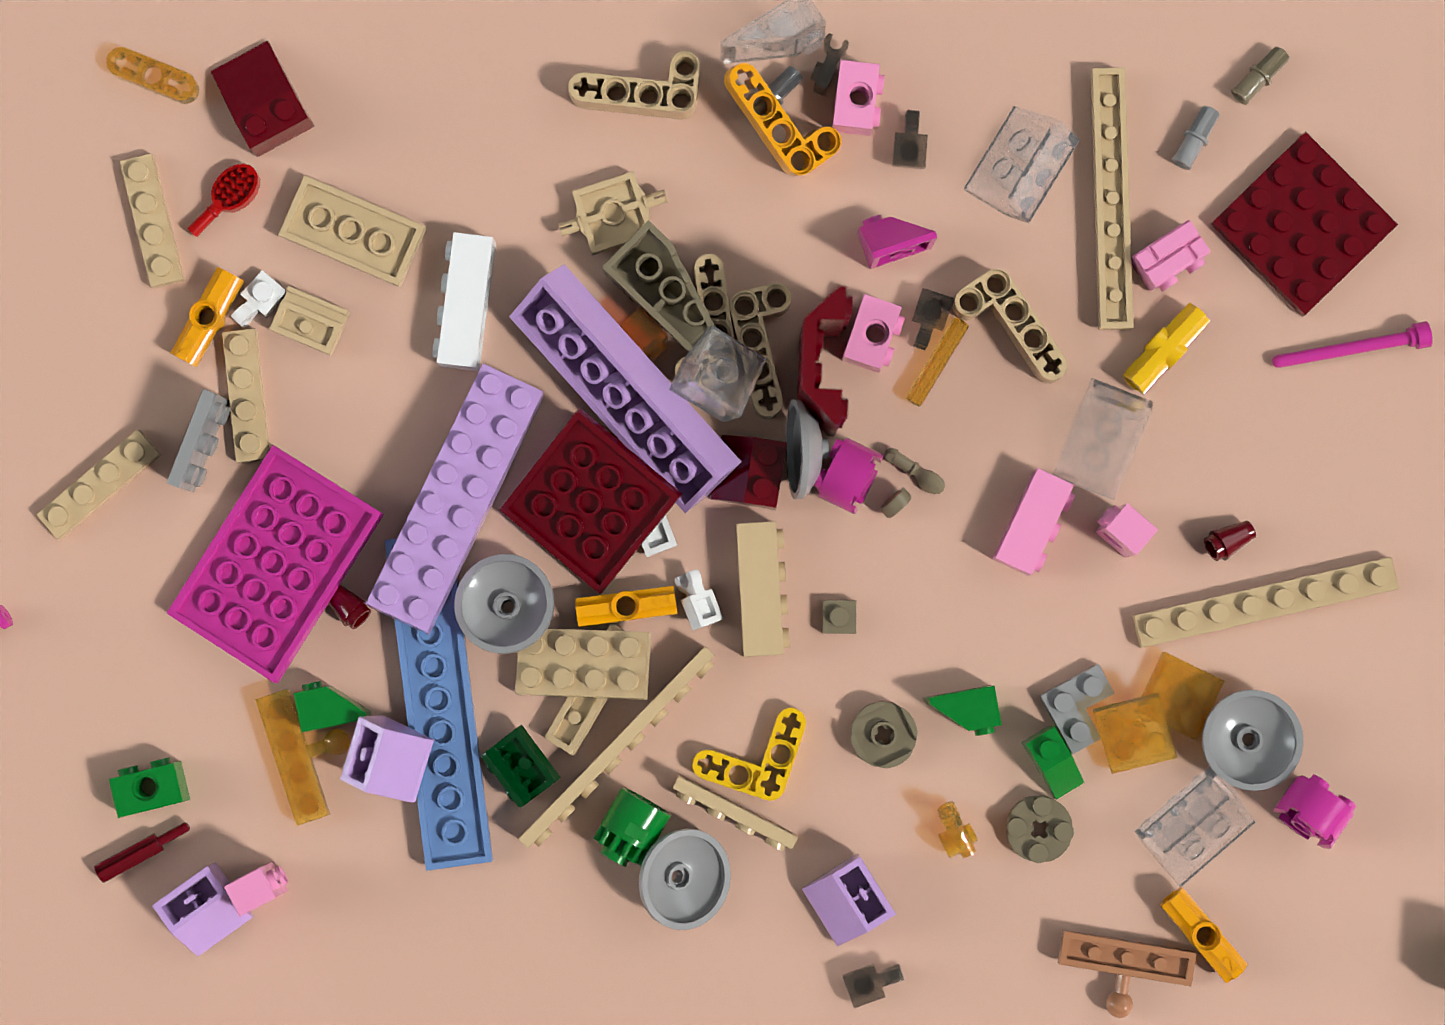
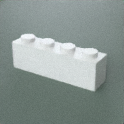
M453 232V240L447 241L445 260L450 261L448 273H443L441 281V293H446L444 306L439 305L437 312V325H441L440 338L434 339L432 352L433 358H437V364L440 367L472 371L480 370L496 247L493 237Z

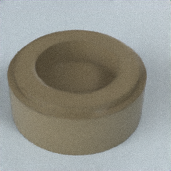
M902 487L889 497L879 510L887 518H891L909 503L911 495Z

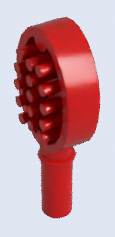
M236 164L224 170L212 186V203L210 206H207L187 229L197 238L216 217H219L221 212L234 213L248 206L254 200L260 188V177L257 171L247 164Z

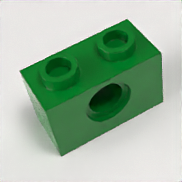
M170 757L150 762L151 769L139 771L138 765L118 770L119 777L109 779L117 817L121 818L190 800L182 762L171 763ZM146 777L153 779L156 784L155 792L152 795L146 794L143 790L142 784Z

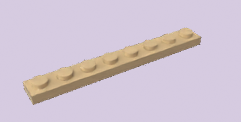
M1125 67L1092 68L1091 100L1099 330H1131L1134 328L1126 72Z
M1387 557L1137 614L1132 617L1139 647L1144 648L1399 589L1392 557Z
M705 646L533 823L519 840L527 848L533 843L539 847L553 833L548 827L556 819L562 823L576 809L572 802L580 794L586 799L599 785L595 779L604 770L609 775L622 761L618 755L626 747L632 751L645 738L641 731L649 723L655 727L668 714L664 707L672 699L678 703L692 689L687 685L695 675L702 679L714 666L710 660L715 655Z

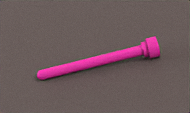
M1427 321L1413 323L1411 327L1406 328V332L1276 355L1272 359V364L1276 368H1282L1407 344L1409 347H1415L1416 349L1431 347L1433 343L1432 331Z

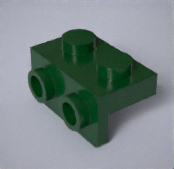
M522 724L481 754L489 772L496 776L505 788L509 799L515 802L519 808H522L561 778Z

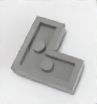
M1099 664L1039 695L1071 754L1102 739L1086 710L1115 694Z

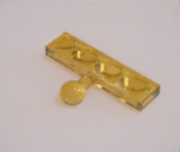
M289 689L255 699L296 826L330 815L312 757L327 752L332 755L344 754L350 747L349 735L344 730L333 729L325 735L324 740L307 745L304 732L301 733L298 714Z

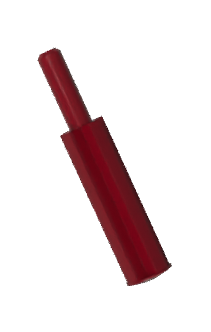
M184 822L158 837L154 833L94 866L98 878L101 882L105 883L162 852L164 844L190 831V826Z

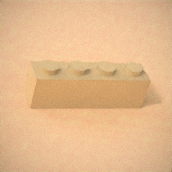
M776 521L736 524L744 657L784 655V648H790L789 628H782V615L788 614L787 595H780V582L786 581L785 562H778V549L784 548L783 529H777Z

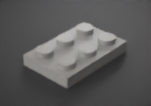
M202 390L167 484L191 492L195 491L196 486L200 487L203 484L207 473L204 465L208 456H213L219 441L216 434L219 426L225 425L230 414L228 399L208 390Z

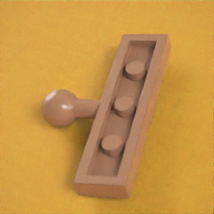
M1062 930L1057 963L1117 974L1115 992L1108 996L1106 1008L1112 1016L1124 1018L1133 1009V1001L1128 995L1131 977L1192 987L1197 953Z

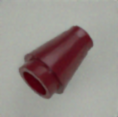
M1246 520L1242 523L1210 531L1209 536L1204 538V545L1213 560L1219 561L1222 559L1226 561L1252 539L1256 538V532L1252 524Z
M342 585L338 587L329 602V605L342 624L352 629L362 625L371 614V610L366 604L367 601Z

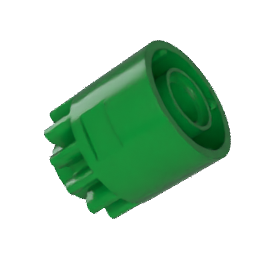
M621 787L593 839L603 845L600 853L624 867L628 865L629 861L642 866L646 854L658 840L671 814L636 792Z

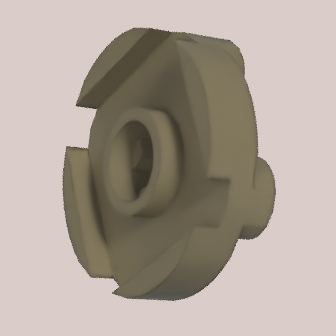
M875 702L864 707L853 720L850 735L851 743L856 754L863 761L875 767L892 768L902 764L910 757L917 741V727L913 717L904 708L895 703ZM881 725L885 729L891 728L893 734L889 736L890 742L888 744H884L882 740H875L874 736L878 734L877 728Z
M1044 796L1026 797L1017 802L1008 814L1006 837L1011 848L1022 858L1035 863L1050 862L1060 857L1069 847L1074 835L1072 819L1066 808L1058 801ZM1034 821L1040 824L1044 821L1047 823L1048 826L1045 829L1047 834L1044 837L1040 835L1032 836L1031 832L1034 830V827L1031 824Z

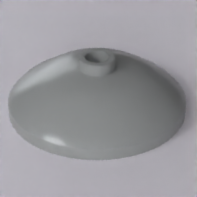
M793 399L789 405L786 423V469L791 496L794 500H801L810 492L818 479L822 459L828 458L829 447L828 440L822 439L819 423L807 404L801 399Z
M512 554L493 555L477 562L461 579L455 594V615L464 635L476 646L492 653H515L533 645L547 630L554 612V594L548 578L533 562ZM506 602H513V610L505 613L503 611L504 604Z
M1244 690L1223 698L1210 711L1203 726L1202 748L1208 765L1221 780L1243 790H1265L1287 779L1298 765L1303 751V731L1295 712L1281 698L1265 691ZM1249 733L1252 736V743L1246 746L1242 742V737L1244 734Z
M679 829L661 837L646 854L639 874L640 897L649 915L658 923L677 930L693 929L709 921L719 911L729 891L731 871L726 852L715 838L696 829ZM676 870L677 876L672 880V874Z

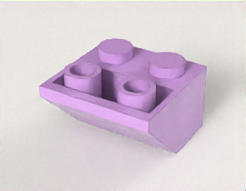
M384 715L359 717L340 780L367 793L415 802L434 739Z
M858 853L802 888L837 946L871 931L896 915Z
M217 863L208 865L152 905L171 934L197 956L203 954L254 917L251 912L239 917L224 888L230 882Z

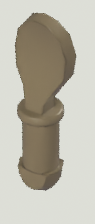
M888 448L885 451L884 456L886 460L905 471L908 476L914 475L919 487L925 492L940 494L944 491V480L938 474L931 470L920 468L918 462H913L895 448Z

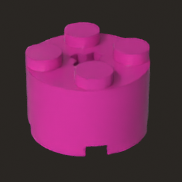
M846 438L844 441L837 439L829 454L832 463L828 471L825 469L821 470L814 487L819 491V498L855 515L858 509L854 504L855 502L862 504L878 472L874 469L876 466L874 462L878 461L881 463L883 454L849 438Z
M1313 774L1310 779L1303 775L1297 776L1275 806L1274 812H1281L1278 818L1303 838L1308 840L1310 836L1320 839L1317 844L1318 846L1331 849L1354 816L1353 811L1356 805L1345 796H1336L1329 791L1330 785L1317 775Z

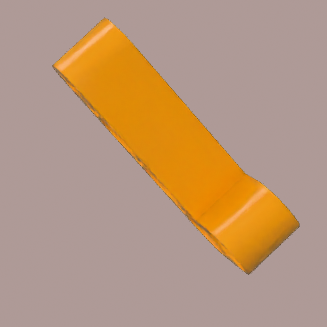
M740 63L727 70L724 76V84L786 174L791 176L806 175L840 150L842 138L835 128H816L802 137L759 72L752 65ZM746 73L748 78L744 80L745 85L738 86L735 82L739 77L738 74ZM757 88L758 92L748 95L747 98L744 97V94L749 93L750 89ZM757 97L764 99L767 103V111L763 116L758 115L753 109V103ZM776 125L782 126L786 131V137L782 143L776 142L772 137V130ZM821 133L827 134L830 138V147L826 151L821 150L817 144L818 136ZM795 152L801 153L804 157V165L800 170L794 169L791 164V157Z

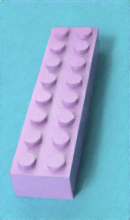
M565 264L542 277L509 316L615 436L683 494L676 504L684 513L707 497L741 463V460Z
M482 364L366 602L368 607L430 635L544 399L543 391L486 364Z

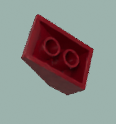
M269 41L210 71L249 149L257 157L315 127Z

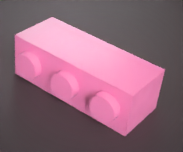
M1039 468L1033 470L992 559L1027 576L1032 575L1034 571L1040 572L1047 557L1043 550L1048 541L1054 542L1061 527L1057 520L1062 511L1068 512L1075 498V495L1071 493L1074 485Z

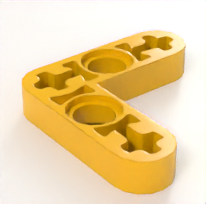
M792 707L785 708L779 712L761 766L714 750L704 749L695 755L692 763L693 771L704 780L763 800H777L785 790L806 727L805 716L800 710ZM791 713L797 714L796 720L801 722L799 728L793 727L789 736L791 738L796 737L794 745L785 739H775L777 732L784 735L786 725L782 723V718L789 717ZM779 744L787 746L790 750L788 761L782 764L774 762L771 758V750ZM707 755L713 756L712 762L722 766V759L730 761L724 770V780L716 778L720 773L719 771L710 769L708 774L701 772L702 766L698 764V760L705 759ZM767 763L776 769H786L784 776L777 773L775 783L780 787L778 791L772 790L770 795L765 794V787L761 786V781H768L772 772L771 770H765ZM737 765L745 767L748 771V779L740 785L734 784L729 778V771Z

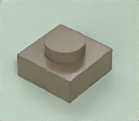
M823 600V634H856V601Z

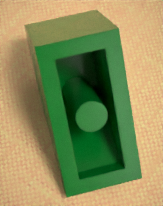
M321 681L302 685V692L294 693L301 733L358 721V718L362 716H371V711L333 686L322 687Z
M994 685L926 697L927 704L967 731L974 730L975 736L995 733L994 727L1002 725Z
M1049 725L1021 742L1056 800L1085 783L1072 754L1054 726Z

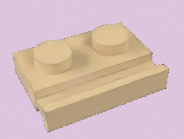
M288 286L285 297L279 305L269 330L332 356L350 312Z

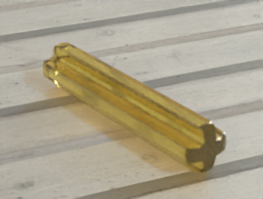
M954 318L907 394L906 399L913 405L920 407L967 332L969 325L962 319Z

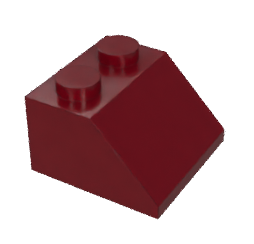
M721 435L723 442L741 460V463L712 491L711 500L776 510L787 442L748 436Z

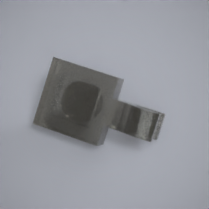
M831 33L826 35L823 43V49L827 55L824 63L819 61L816 63L810 80L815 81L813 92L822 96L826 95L838 64L846 54L849 44L847 40H844L841 48L833 49L830 46L833 36Z
M906 110L904 133L895 132L892 167L926 168L928 135L918 134L920 111Z
M922 288L911 320L920 324L913 347L926 351L933 329L943 331L954 299L953 297Z
M873 963L842 976L854 1008L886 997L883 987L904 980L899 964L890 966L877 973Z

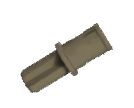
M1274 47L1257 66L1252 65L1250 73L1231 90L1235 99L1241 104L1247 105L1250 99L1264 85L1269 86L1271 78L1289 60V55L1283 48Z

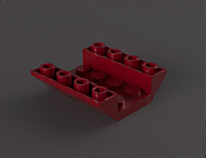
M839 286L804 318L799 336L797 399H801L807 404L817 419L819 427L828 436H835L838 428H842V425L846 422L848 417V398H842V389L819 388L822 380V363L817 362H819L820 353L823 349V338H839L841 330H846L850 316H852L853 296L846 295L847 286Z

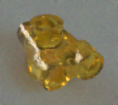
M953 801L941 805L938 808L939 818L946 831L938 834L949 858L961 854L962 858H967L976 853L974 843L979 840L970 823L963 824L960 813Z

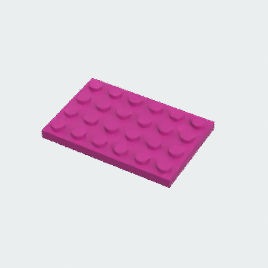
M272 445L167 611V614L273 683L278 684L384 514L280 448Z

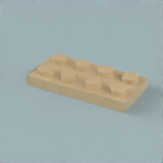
M304 175L278 235L281 238L401 288L426 227Z
M547 629L537 642L518 652L515 694L647 700L651 633Z

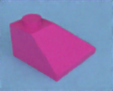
M881 215L863 220V226L859 227L857 232L870 269L932 249L937 239L936 232L891 216L882 219Z

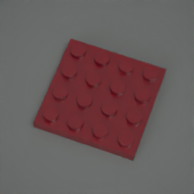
M1307 132L1303 133L1211 223L1302 317L1322 300L1398 225Z
M580 408L499 510L601 595L683 494Z

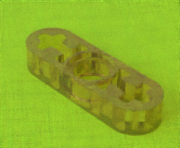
M117 47L110 51L107 56L106 64L109 71L117 78L181 104H189L199 95L200 88L198 82L191 74L125 47ZM125 56H127L126 59L132 65L138 67L137 72L127 67H122L121 71H119L120 67L116 65V61L118 59L124 60ZM152 67H157L162 72L161 79L155 84H149L145 81V73ZM169 79L179 84H184L185 80H187L190 91H183L179 95L180 92L174 86L168 84Z

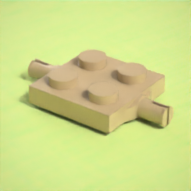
M634 171L572 191L577 207V218L558 223L562 237L581 231L588 240L592 255L623 246L648 220L650 221V208L668 203V199L664 189L645 195L638 185Z

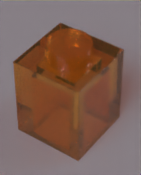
M639 307L620 325L648 358L651 357L655 360L667 349L665 342L668 340V335L642 307Z

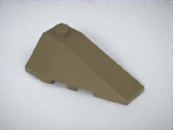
M649 220L602 266L604 274L696 360L720 337L672 242Z

